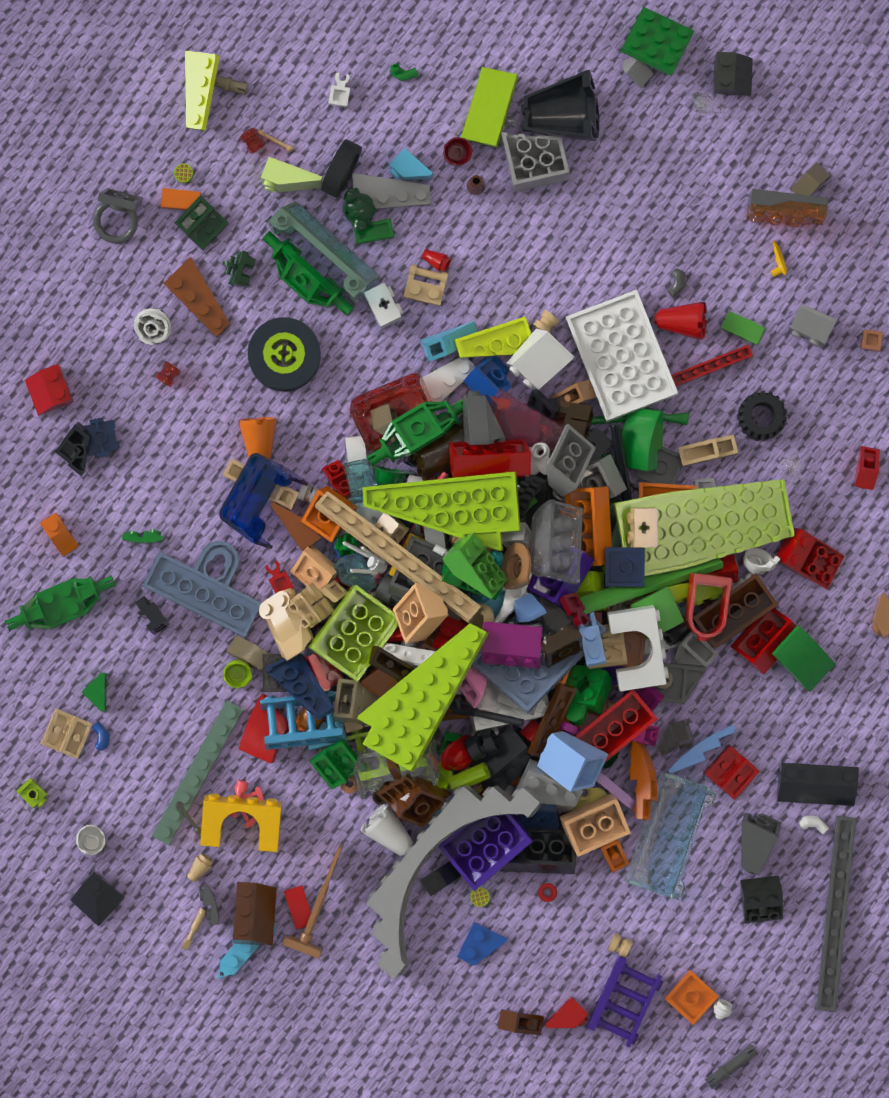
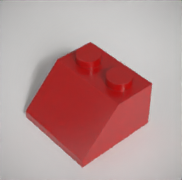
M59 364L42 369L25 380L38 416L74 402Z

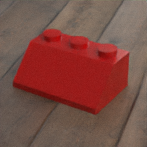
M774 608L747 627L730 647L753 668L764 675L777 661L772 653L797 626L791 619Z

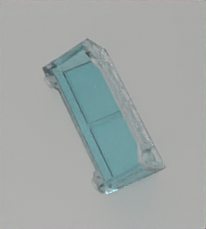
M661 772L657 782L658 801H651L650 821H644L624 882L681 901L686 891L685 884L681 881L704 809L715 803L718 790L676 775Z

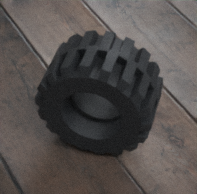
M765 391L754 392L746 397L739 407L737 420H739L738 426L742 428V433H746L748 438H754L755 441H767L779 434L787 421V409L784 408V402L779 400L780 397H775L772 392L765 393ZM756 406L769 408L773 415L771 424L766 427L755 424L751 418L753 408Z

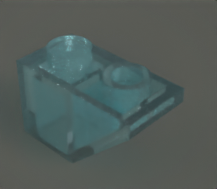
M360 553L343 556L333 565L341 582L349 587L357 585L369 593L377 586L371 574L350 572L351 569L369 570L366 561Z

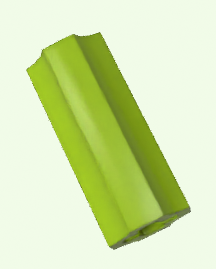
M483 762L450 776L448 782L454 792L459 786H472L489 779L491 776L487 765Z

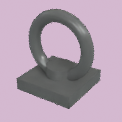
M110 188L104 189L98 196V201L102 203L99 204L94 212V228L97 234L107 242L115 244L126 242L133 237L137 230L138 217L135 210L141 206L143 197ZM108 207L116 211H127L129 214L130 227L123 235L112 236L102 228L101 215Z

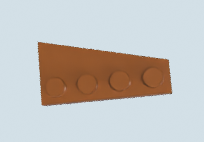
M190 257L164 282V285L217 338L230 326V323Z

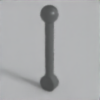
M178 801L175 805L176 808L183 812L194 827V832L200 834L201 827L195 824L184 809V804Z

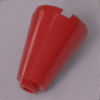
M706 302L659 309L658 313H655L654 324L658 325V328L703 340L707 327V320H705V314H707Z

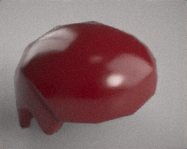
M454 137L444 145L443 156L450 165H464L472 157L473 149L471 143L465 138Z

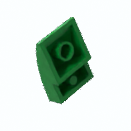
M641 408L628 414L622 436L627 468L650 471L657 469L658 450L663 449V411Z
M799 625L772 653L784 669L808 692H811L835 665L826 652Z

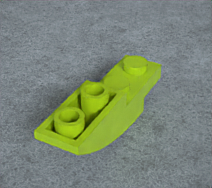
M680 582L668 586L676 604L684 601L686 603L689 582ZM697 584L694 606L704 603L703 600L708 598L710 600L720 598L722 587Z

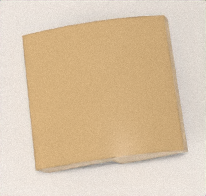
M603 625L607 629V632L601 637L606 663L590 666L589 669L627 664L623 632L611 634L609 625Z
M55 708L40 744L78 759L93 723Z

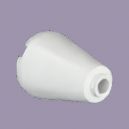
M386 803V806L383 804L370 815L368 825L366 823L362 825L361 832L397 855L406 856L405 851L414 842L388 803Z

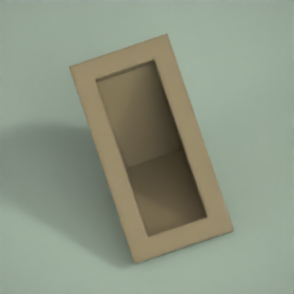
M816 162L791 188V191L795 194L811 196L828 179L830 174Z

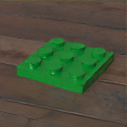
M643 7L620 52L672 76L694 30Z

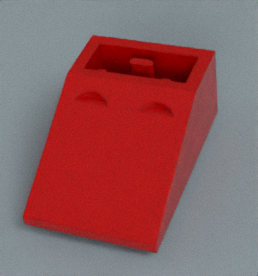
M794 528L795 535L784 539L776 555L780 558L778 564L828 589L845 556L808 532Z

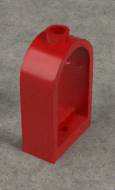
M690 573L684 619L687 628L697 635V640L708 642L709 638L718 635L724 629L727 621L732 578ZM697 584L722 587L718 622L708 632H699L693 624Z

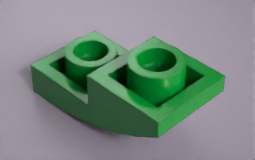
M150 529V532H144L143 538L140 537L141 533L132 530L129 533L124 532L122 540L136 544H155L164 542L165 538L161 536L162 532Z

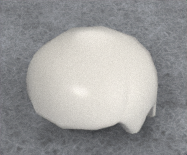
M86 825L79 830L76 836L77 847L85 855H96L105 846V835L96 825Z

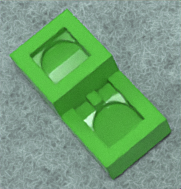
M730 311L721 327L723 331L736 335L742 340L757 346L766 330L765 327Z

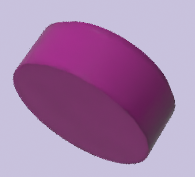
M563 721L560 725V730L570 735L576 736L579 732V728Z

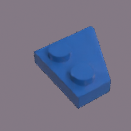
M474 922L457 958L475 966L504 944L507 938Z

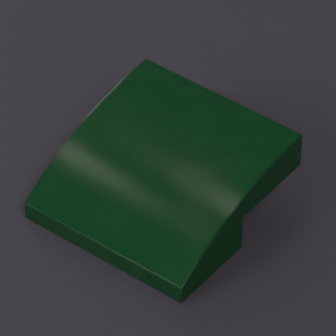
M201 195L174 222L202 251L229 224Z

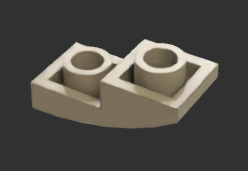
M237 635L226 650L229 655L247 662L250 667L261 672L272 657L271 654Z

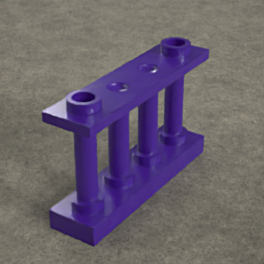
M618 956L586 1027L593 1031L596 1027H601L627 1039L625 1045L630 1048L631 1044L635 1045L639 1034H637V1030L655 991L659 992L663 981L661 980L662 976L659 974L653 979L628 967V964L625 963L626 959ZM620 974L629 975L650 985L651 988L647 997L620 985V982L617 981ZM617 991L642 1003L643 1006L639 1015L612 1003V1000L609 999L611 993ZM609 1009L635 1021L631 1032L603 1020L604 1018L601 1017L603 1011Z

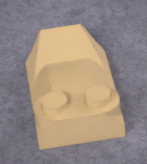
M291 588L271 596L259 608L260 616L266 619L278 649L286 661L303 652L306 645L314 640L310 627L303 628L300 624V619L302 618L298 612L292 613L288 608L290 600L296 596L295 590Z

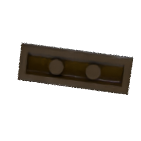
M373 646L371 649L369 664L399 682L415 669L379 646Z

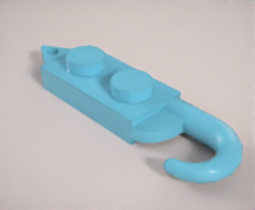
M235 944L219 962L218 979L231 974L234 975L259 945Z

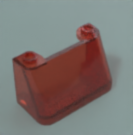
M414 372L356 396L351 400L350 414L368 451H376L381 448L379 440L383 438V435L370 426L369 416H371V410L390 404L396 407L397 416L400 417L419 404L432 402L421 373Z

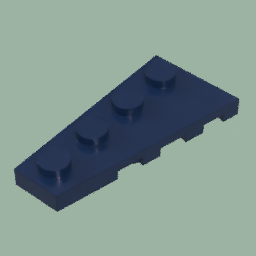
M301 653L289 661L282 658L265 667L266 672L317 720L335 712L333 705Z

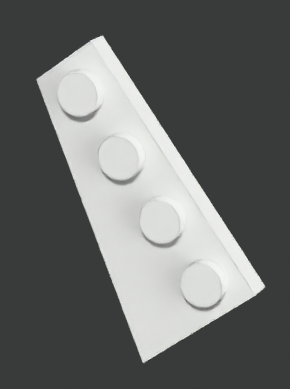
M459 357L395 393L410 409L423 402H442L464 382L463 380L475 366L468 358Z

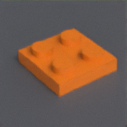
M689 970L664 999L694 1025L719 996Z

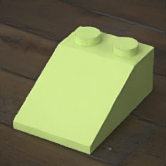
M268 157L261 175L262 185L265 186V190L275 193V191L287 192L321 188L323 177Z

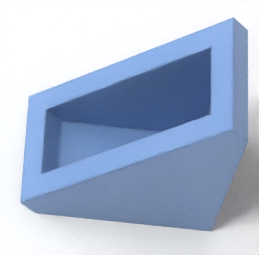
M532 593L514 601L517 623L529 622L547 613Z

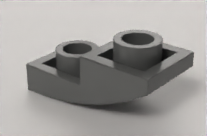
M204 885V888L200 889V901H203V905H211V909L207 910V920L211 921V925H219V910L215 896L210 886Z

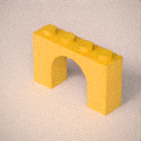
M215 793L205 795L200 845L220 847L224 819L231 813L245 812L252 815L258 822L260 829L258 851L278 852L282 802L272 798L259 800L257 797L243 799L236 795L221 797Z

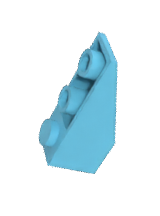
M472 321L420 341L426 358L429 361H433L457 351L455 339L478 331L475 322Z

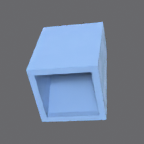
M564 731L556 732L548 737L547 745L539 757L540 760L537 767L572 792L594 787L608 754Z

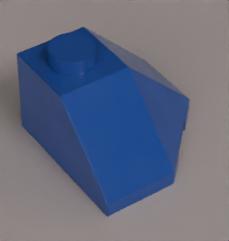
M489 356L477 365L463 380L472 391H480V394L485 396L500 397L511 388L510 381H507L506 376L508 368L497 356Z

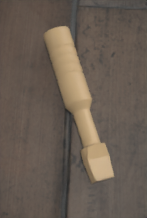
M200 908L182 948L188 950L192 943L191 940L195 932L198 931L207 910Z

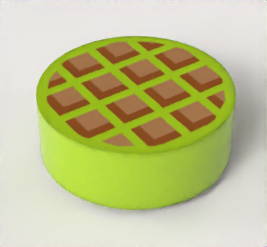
M179 164L174 170V176L178 182L185 184L192 180L193 170L188 164Z
M479 887L476 891L473 890L471 892L470 899L475 906L482 907L489 902L490 895L485 888Z

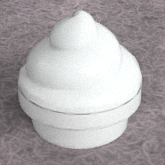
M719 999L718 1002L714 1003L713 1008L717 1020L731 1015L733 1006L730 1002Z

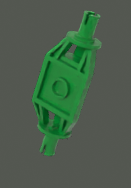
M271 231L265 234L262 240L274 250L271 258L276 261L280 279L307 303L322 305L327 309L335 305L345 316L350 314L354 306L342 297L345 291L343 287L340 288L331 277L325 279L318 271L311 267L305 259L300 257L302 251L290 243L291 240L289 238L281 242ZM282 253L285 255L286 259L288 260L287 264H286L285 261H284V258H283V256H282ZM322 292H325V293L331 295L332 297H331V298H326V297L320 296V294H321Z
M463 399L453 405L448 404L446 400L443 402H423L391 421L383 438L379 440L381 448L366 456L372 467L386 458H390L392 463H394L396 459L412 455L445 435L454 424H459L457 415L463 412ZM447 409L446 412H443L439 415H435L434 411ZM395 435L397 439L389 446H386Z
M112 575L97 582L91 576L88 579H69L36 593L24 606H19L20 614L5 620V624L9 625L7 626L9 632L23 625L27 626L30 631L33 628L54 629L88 614L97 601H101L100 592L116 587V584L113 581ZM95 594V596L87 602L84 601ZM39 619H42V620H43V621H38V622L31 623V621H35V620H39Z

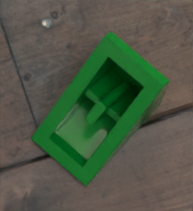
M100 673L82 691L101 712H106L107 673Z

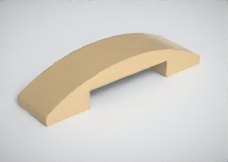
M232 458L223 473V476L289 510L292 509L299 495V492L248 468Z

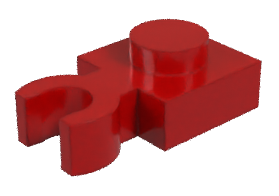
M274 561L276 564L275 570H270L268 565L265 566L266 571L273 575L268 580L275 594L289 588L294 589L286 571L280 573L278 561Z

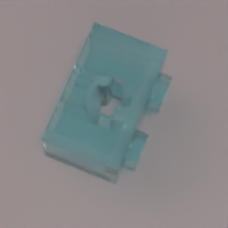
M367 459L344 463L345 476L353 504L363 502L362 487L377 486L376 480H372V477H374L372 465L368 466Z

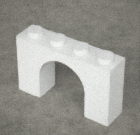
M653 605L607 612L611 634L639 631L648 636L651 642V652L646 661L637 666L616 669L619 690L626 691L666 684V678H669L668 668L663 665V659H666L665 649L661 648L660 640H663L662 629H658L657 621H660L659 610H655Z

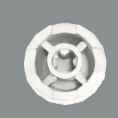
M154 307L144 309L137 314L134 320V330L139 336V340L145 344L154 345L167 339L171 332V324L165 311Z

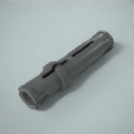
M750 1044L724 1066L720 1065L716 1072L705 1078L706 1083L709 1084L711 1089H714L724 1079L728 1080L732 1073L758 1055L756 1049L751 1052L754 1047Z

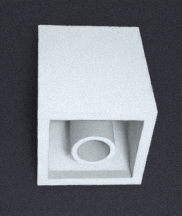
M535 329L509 359L507 364L510 366L509 370L518 377L520 375L524 379L523 383L529 389L535 388L539 390L566 366L574 356L548 331Z

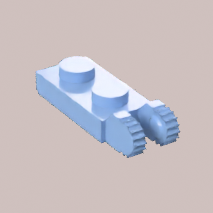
M594 612L589 613L592 626L584 627L583 624L579 626L587 667L606 663Z

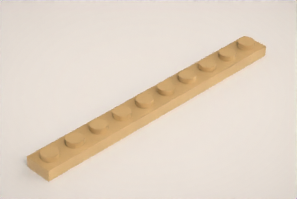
M329 491L315 504L316 509L414 583H420L442 597L444 604L469 623L481 609L478 603L455 586L442 582V576Z

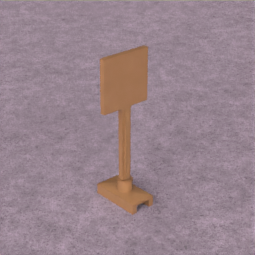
M341 842L337 848L305 931L301 933L299 939L287 934L282 945L319 959L323 948L310 943L313 937L311 934L326 898L329 882L344 843Z

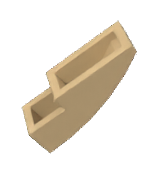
M734 435L678 447L682 466L738 455Z

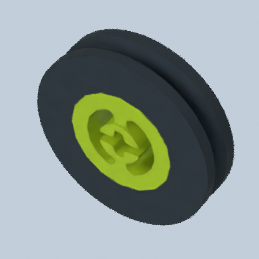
M280 317L265 322L254 332L248 345V361L254 376L260 383L272 390L287 392L305 386L315 376L320 365V345L315 333L305 323L294 318ZM280 342L291 343L297 349V351H292L291 347L286 346V351L289 355H286L285 363L288 364L293 359L296 360L294 364L288 367L277 366L272 361V358H276L282 364V355L280 354L283 353V345L273 350V347Z

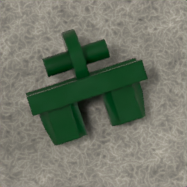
M243 250L237 253V257L230 256L229 261L222 262V266L227 267L225 274H231L228 282L229 285H248L250 276L243 274L242 271L244 267L252 269L256 259L248 255V252Z

